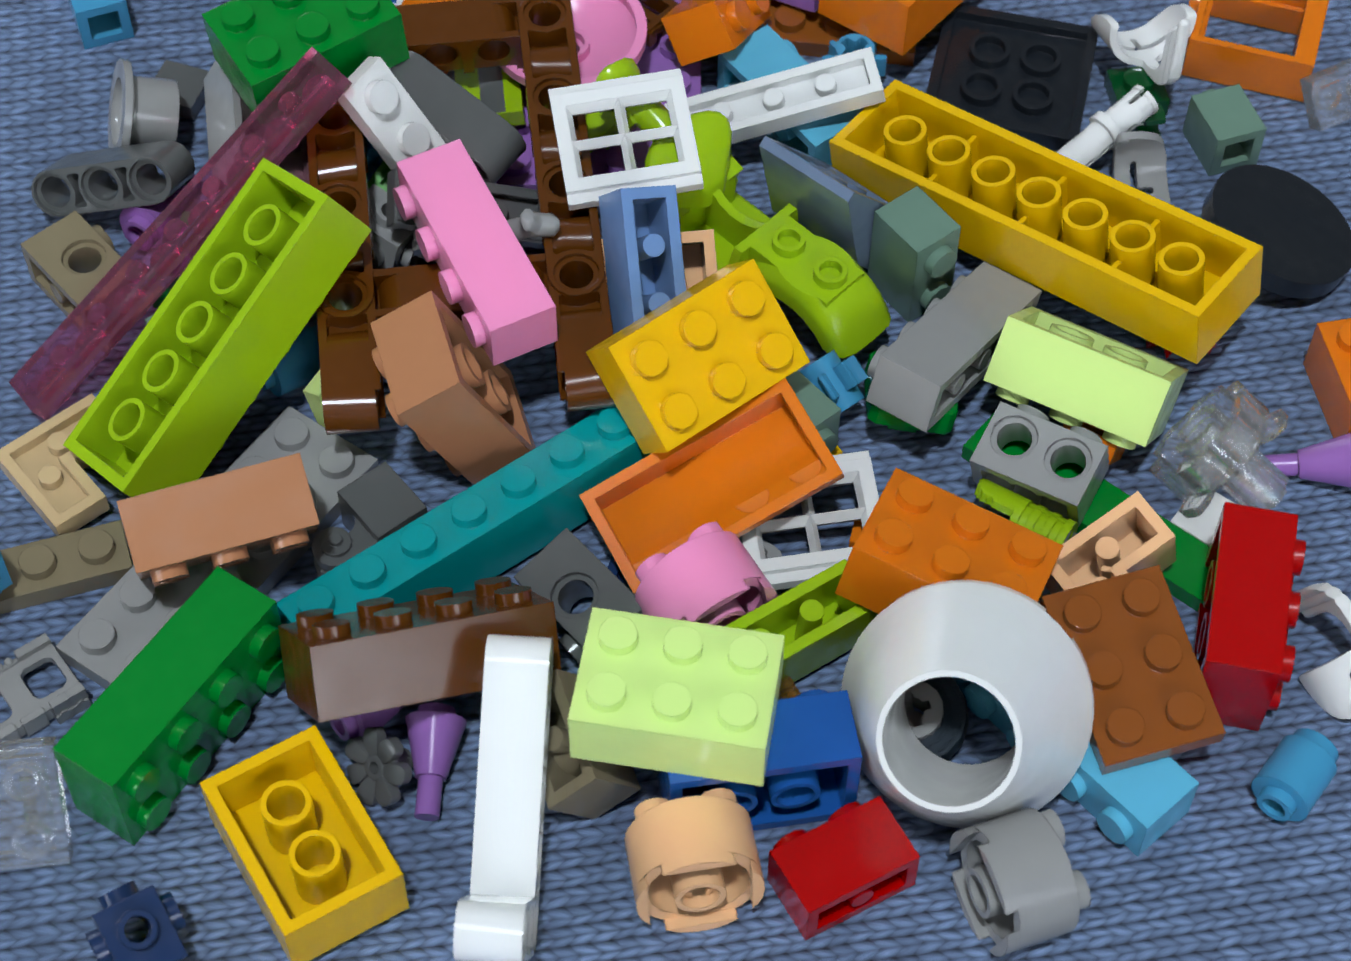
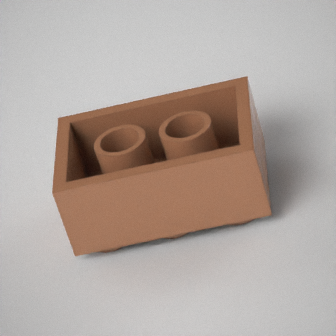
M432 291L370 323L377 345L376 348L372 349V357L379 372L387 380L390 393L385 395V402L391 416L399 426L408 425L415 431L421 444L428 452L437 451L444 458L448 468L456 477L463 475L474 485L536 448L511 371L503 363L493 366L483 346L477 348L472 346L465 332L463 322Z
M300 453L116 501L136 574L140 580L151 577L154 587L190 578L188 567L211 561L215 570L217 566L226 569L249 562L250 556L248 551L270 545L273 555L305 547L308 545L307 542L310 541L308 534L315 533L319 526L318 516Z

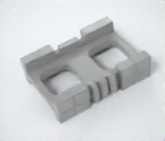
M46 633L13 651L15 659L12 660V658L7 657L4 659V665L0 663V695L12 710L10 718L0 723V760L24 746L21 739L22 736L26 734L28 737L48 726L50 724L49 720L54 717L60 725L74 717L75 714L77 715L91 706L85 688L76 679L54 648ZM52 662L63 674L66 683L48 696L36 698L23 682V678L27 673L42 664Z

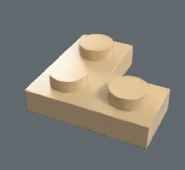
M92 393L0 449V469L56 536L74 532L110 509L105 494L83 470L89 465L63 445L96 398Z

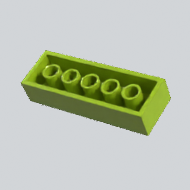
M263 157L63 445L121 492L130 497L198 480L215 455L221 450L226 439L249 406L255 401L260 390L278 364L289 352L292 344L314 312L323 303L326 295L348 263L355 257L372 229L325 193Z

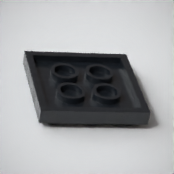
M958 5L944 18L926 93L1057 152L1080 133L1098 33L1090 26Z

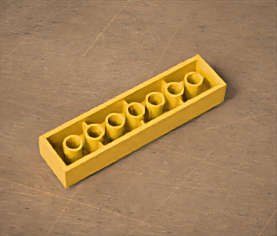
M896 79L884 89L886 102L865 107L829 141L832 167L884 200L891 202L914 187H920L961 226L959 249L1195 364L1200 362L1260 295L1263 246Z

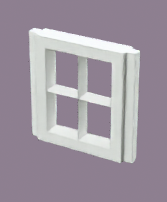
M681 68L548 89L569 211L599 206V196L620 188L676 185L677 193L704 189L702 170ZM667 101L671 126L634 132L629 131L625 108ZM614 110L619 134L577 141L573 116ZM674 137L679 162L643 168L636 167L633 143ZM621 146L625 165L624 171L583 177L579 152Z
M868 450L832 455L842 470L844 478L826 487L854 484L858 508L815 514L812 497H809L801 502L802 516L769 520L740 537L742 544L775 590L794 588L844 559L848 561L853 547L822 551L817 526L861 520L862 527H864L879 500ZM806 528L810 553L766 559L762 534Z

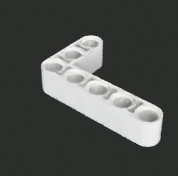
M488 634L470 894L460 898L456 907L453 938L455 961H528L535 953L553 675V637Z

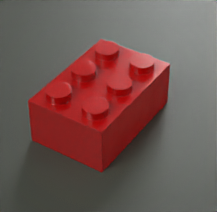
M1229 502L1224 503L1206 556L1205 566L1209 567L1203 604L1200 603L1198 608L1193 651L1223 725L1259 731L1267 710L1277 711L1279 707L1283 682L1289 683L1291 679L1296 648L1286 643L1288 628L1294 629L1296 626L1301 602V593L1292 591L1294 576H1300L1306 552V540L1296 539L1297 514Z

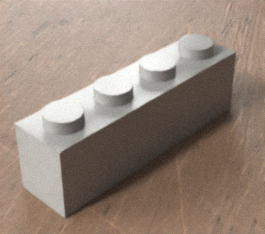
M985 261L967 277L960 275L944 298H934L924 315L916 323L909 321L903 327L895 342L889 347L882 345L876 351L868 367L867 374L873 379L866 401L927 432L985 376L1007 317L1031 306L1036 308L1042 290Z

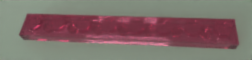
M311 47L9 381L32 412L47 421L72 396L77 387L109 355L115 345L147 313L148 309L172 282L184 272L262 158L264 157L278 166L351 86L352 82L317 50Z

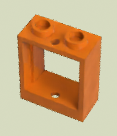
M1190 0L1189 6L1195 10L1197 19L1195 27L1188 38L1186 57L1181 75L1228 86L1240 84L1242 89L1304 102L1316 61L1329 0ZM1213 16L1295 34L1297 39L1293 56L1205 37L1209 18Z

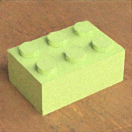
M1031 306L1007 317L983 380L998 386L995 393L1003 399L1028 405L1030 400L1051 408L1048 415L1063 424L1081 427L1083 422L1104 430L1102 438L1125 449L1135 450L1137 444L1146 447L1164 432L1189 369Z
M592 607L568 716L570 757L763 787L782 679L785 635Z

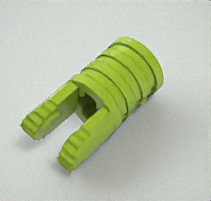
M984 478L979 480L974 493L976 498L984 502L985 505L988 504L991 508L1010 516V521L1061 545L1076 535L1079 524L1077 521L1066 519L1063 515L1051 512L1042 505H1036L1032 500Z

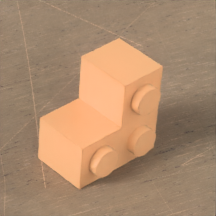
M1137 491L1062 544L1061 553L1045 586L1053 594L1159 565L1161 571L1176 562V536Z

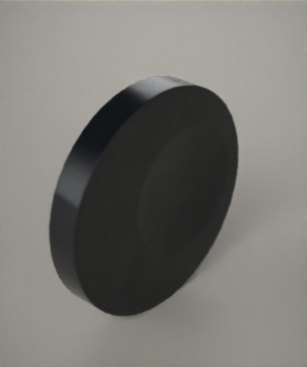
M1265 165L1237 166L1220 176L1204 200L1202 208V218L1263 246L1261 288L1291 298L1306 299L1320 297L1332 291L1351 268V229L1344 216L1321 191L1294 174Z

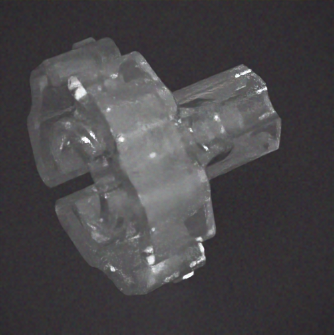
M1240 381L1233 382L1227 389L1223 385H1219L1194 403L1191 409L1167 431L1154 451V455L1158 459L1151 465L1150 472L1177 498L1183 500L1179 512L1186 518L1200 516L1211 503L1215 492L1220 488L1237 504L1268 510L1274 508L1287 493L1286 486L1290 479L1259 451L1261 445L1274 440L1286 430L1288 415L1281 408L1269 413V409Z

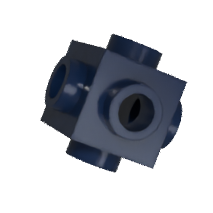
M132 880L98 898L103 910L91 916L96 929L85 934L97 961H179L188 956L177 934V931L187 925L170 891L159 896L154 885L139 891L135 881ZM138 918L145 922L148 932L142 942H131L125 936L124 927L129 919Z

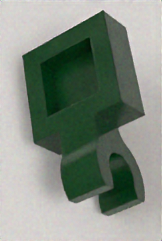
M1139 66L1107 69L1104 86L1111 106L1123 98L1135 85L1143 86L1144 92L1140 95H1144L1148 90L1155 98L1159 109L1158 112L1137 126L1135 131L1153 132L1161 136L1158 125L1166 123L1165 115L1168 113L1170 98L1165 85L1156 84L1145 70Z

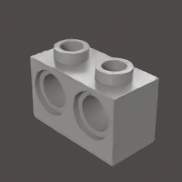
M1001 401L969 460L973 482L978 484L979 480L983 478L1032 500L1036 505H1042L1051 512L1063 515L1066 519L1077 521L1079 523L1078 527L1109 469L1108 446L1103 444L1102 439L1095 433L1078 426H1073L1070 430L1050 422L1043 412L1032 406L1019 404L1016 408ZM1011 441H1023L1030 445V448L1020 455H1008L1001 451ZM1064 463H1076L1084 468L1081 474L1073 478H1063L1054 472L1057 467Z

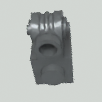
M386 461L337 491L343 525L350 532L339 527H328L321 530L314 537L312 555L317 576H322L427 513L426 505Z

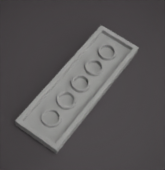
M290 406L225 471L236 470L296 453L301 455L319 520L316 532L308 534L310 540L307 542L308 545L273 555L270 545L249 550V562L223 569L265 595L312 546L314 537L321 530L330 527L341 515L337 491L379 465L378 459L337 434L327 435L325 427ZM209 561L188 567L190 578L154 587L151 577L140 580L133 566L55 646L57 652L65 663L104 689H107L214 571L212 562Z

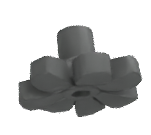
M368 727L363 732V737L356 736L350 738L346 744L345 755L356 762L347 766L348 777L353 785L360 783L356 795L361 802L369 806L379 804L385 807L397 803L401 798L398 786L411 781L412 756L408 749L403 748L401 741L397 737H386L384 727Z

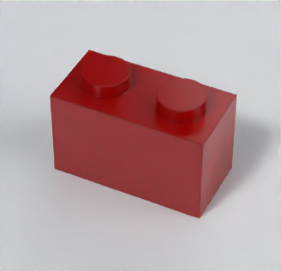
M878 796L862 805L859 802H852L842 806L830 816L828 822L808 832L804 829H798L783 836L774 845L773 849L769 851L767 880L806 941L915 885L920 855L881 796Z

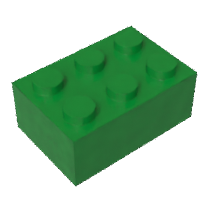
M231 0L202 14L215 60L263 130L332 97L333 93L368 56L381 57L389 68L410 59L402 16L391 0Z

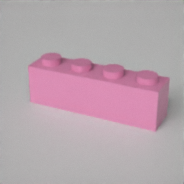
M461 140L452 141L396 162L399 186L393 188L392 191L398 211L404 221L413 219L418 228L415 230L417 243L427 262L434 260L437 262L441 270L438 272V277L446 299L451 305L459 302L465 314L462 315V322L474 348L483 346L490 361L495 366L558 341L556 305Z

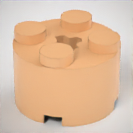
M714 788L704 792L701 796H689L670 801L664 798H651L639 803L635 807V820L628 827L624 842L636 909L639 917L644 922L650 924V916L664 920L667 931L678 933L705 931L737 920L736 908L751 899L752 908L762 900L765 893V883L751 818L747 810L737 803L736 795L733 791L726 788Z

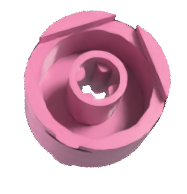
M710 522L700 526L690 535L686 543L680 545L667 555L659 553L649 557L636 570V576L640 584L635 594V600L641 607L644 615L726 626L778 597L777 592L736 534L723 531L717 522Z

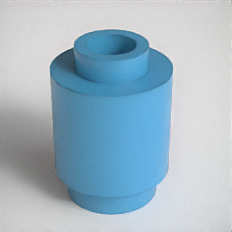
M318 324L313 327L305 325L289 352L283 357L262 387L263 391L270 389L275 396L279 397L309 384L320 370Z
M1307 728L1298 729L1293 735L1283 737L1252 781V791L1257 799L1259 808L1266 815L1278 821L1304 820L1336 775V762L1339 754L1334 744L1321 733Z

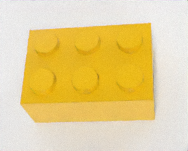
M754 258L723 267L586 351L643 454L669 452L810 362Z
M316 725L199 782L214 826L289 961H310L409 908L404 875Z

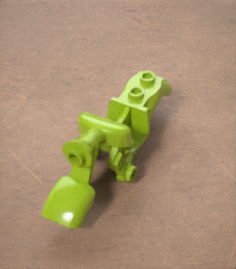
M622 58L606 66L600 72L595 82L641 75L633 59ZM661 102L625 108L630 132L637 126L641 130L671 126L669 111ZM614 110L585 114L588 139L619 134ZM710 110L691 114L704 189L677 193L680 232L714 229L717 271L729 264L754 258L775 298L791 307L804 320L827 354L835 350L839 358H846L858 353L889 326L891 321L887 305L872 279L843 248L826 238L814 235L798 223L797 208L790 203L770 218L736 192L737 176L743 168L731 155L732 130L728 118L720 112ZM674 137L652 140L653 143L645 158V167L679 162Z

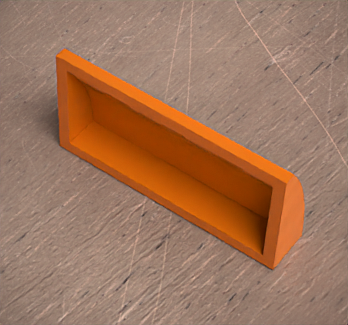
M784 378L669 452L652 453L579 496L635 595L640 584L636 576L638 567L649 557L659 553L667 555L680 545L686 543L690 535L700 526L710 522H717L723 531L732 532L739 538L844 478V474L787 379Z

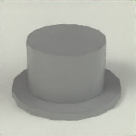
M120 58L116 62L110 90L108 148L165 140L176 142L180 108L177 81L175 79L133 76L132 65L129 59Z

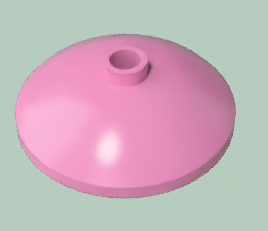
M570 0L581 84L595 82L600 72L606 66L622 58H631L636 64L638 63L647 42L646 15L638 0ZM517 65L500 66L512 79L525 86L523 68L517 69Z

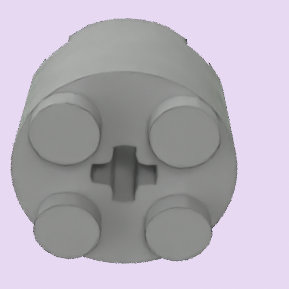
M1028 807L958 830L953 833L950 839V854L961 851L962 869L952 872L954 887L961 908L978 940L991 937L996 943L989 950L994 956L1000 957L1074 931L1079 921L1080 910L1088 908L1091 904V895L1087 881L1079 870H1072L1064 849L1066 840L1064 827L1059 816L1052 809L1039 812L1034 808Z

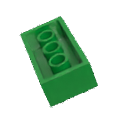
M218 566L52 748L73 802L78 810L133 846L147 830L152 831L161 825L170 811L172 801L188 783L193 784L204 775L210 765L212 755L228 737L233 738L237 736L247 724L251 710L267 692L272 693L276 691L284 682L285 676L278 625L282 624L275 600Z

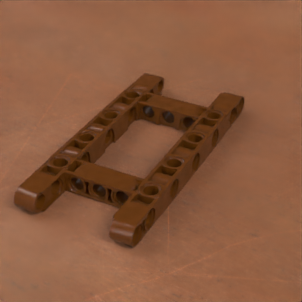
M457 0L395 6L402 16L408 51L418 53L441 71L464 70V73H475L474 68L517 65V69L523 68L532 157L534 158L538 209L539 213H551L560 220V230L554 237H542L545 253L527 255L556 305L558 341L554 342L560 401L566 400L568 412L616 407L586 354V351L613 335L597 206L569 211L548 89L581 84L570 0ZM332 96L305 109L309 185L331 197L372 230L360 246L355 257L348 263L330 289L323 303L317 308L321 395L327 435L380 430V418H386L383 376L372 357V349L376 348L377 345L371 328V322L429 291H432L461 321L462 315L465 314L459 302L451 305L446 299L440 285L438 272L441 270L437 263L373 269L372 261H375L371 203L366 173H369L366 137L337 99ZM585 115L573 116L577 141L588 139ZM590 151L579 152L583 177L593 176Z

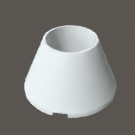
M950 580L925 585L904 594L881 611L868 624L850 653L842 679L841 691H848L862 753L861 769L885 797L898 807L926 821L948 827L967 828L1028 807L1038 811L1052 801L1066 787L1082 763L1089 745L1094 721V692L1088 666L1075 640L1071 639L1064 629L1046 612V608L1021 592L1006 586L978 580ZM936 677H957L972 681L991 692L1004 706L1012 721L1016 745L999 758L981 764H959L940 758L928 750L912 731L905 711V691L921 681Z

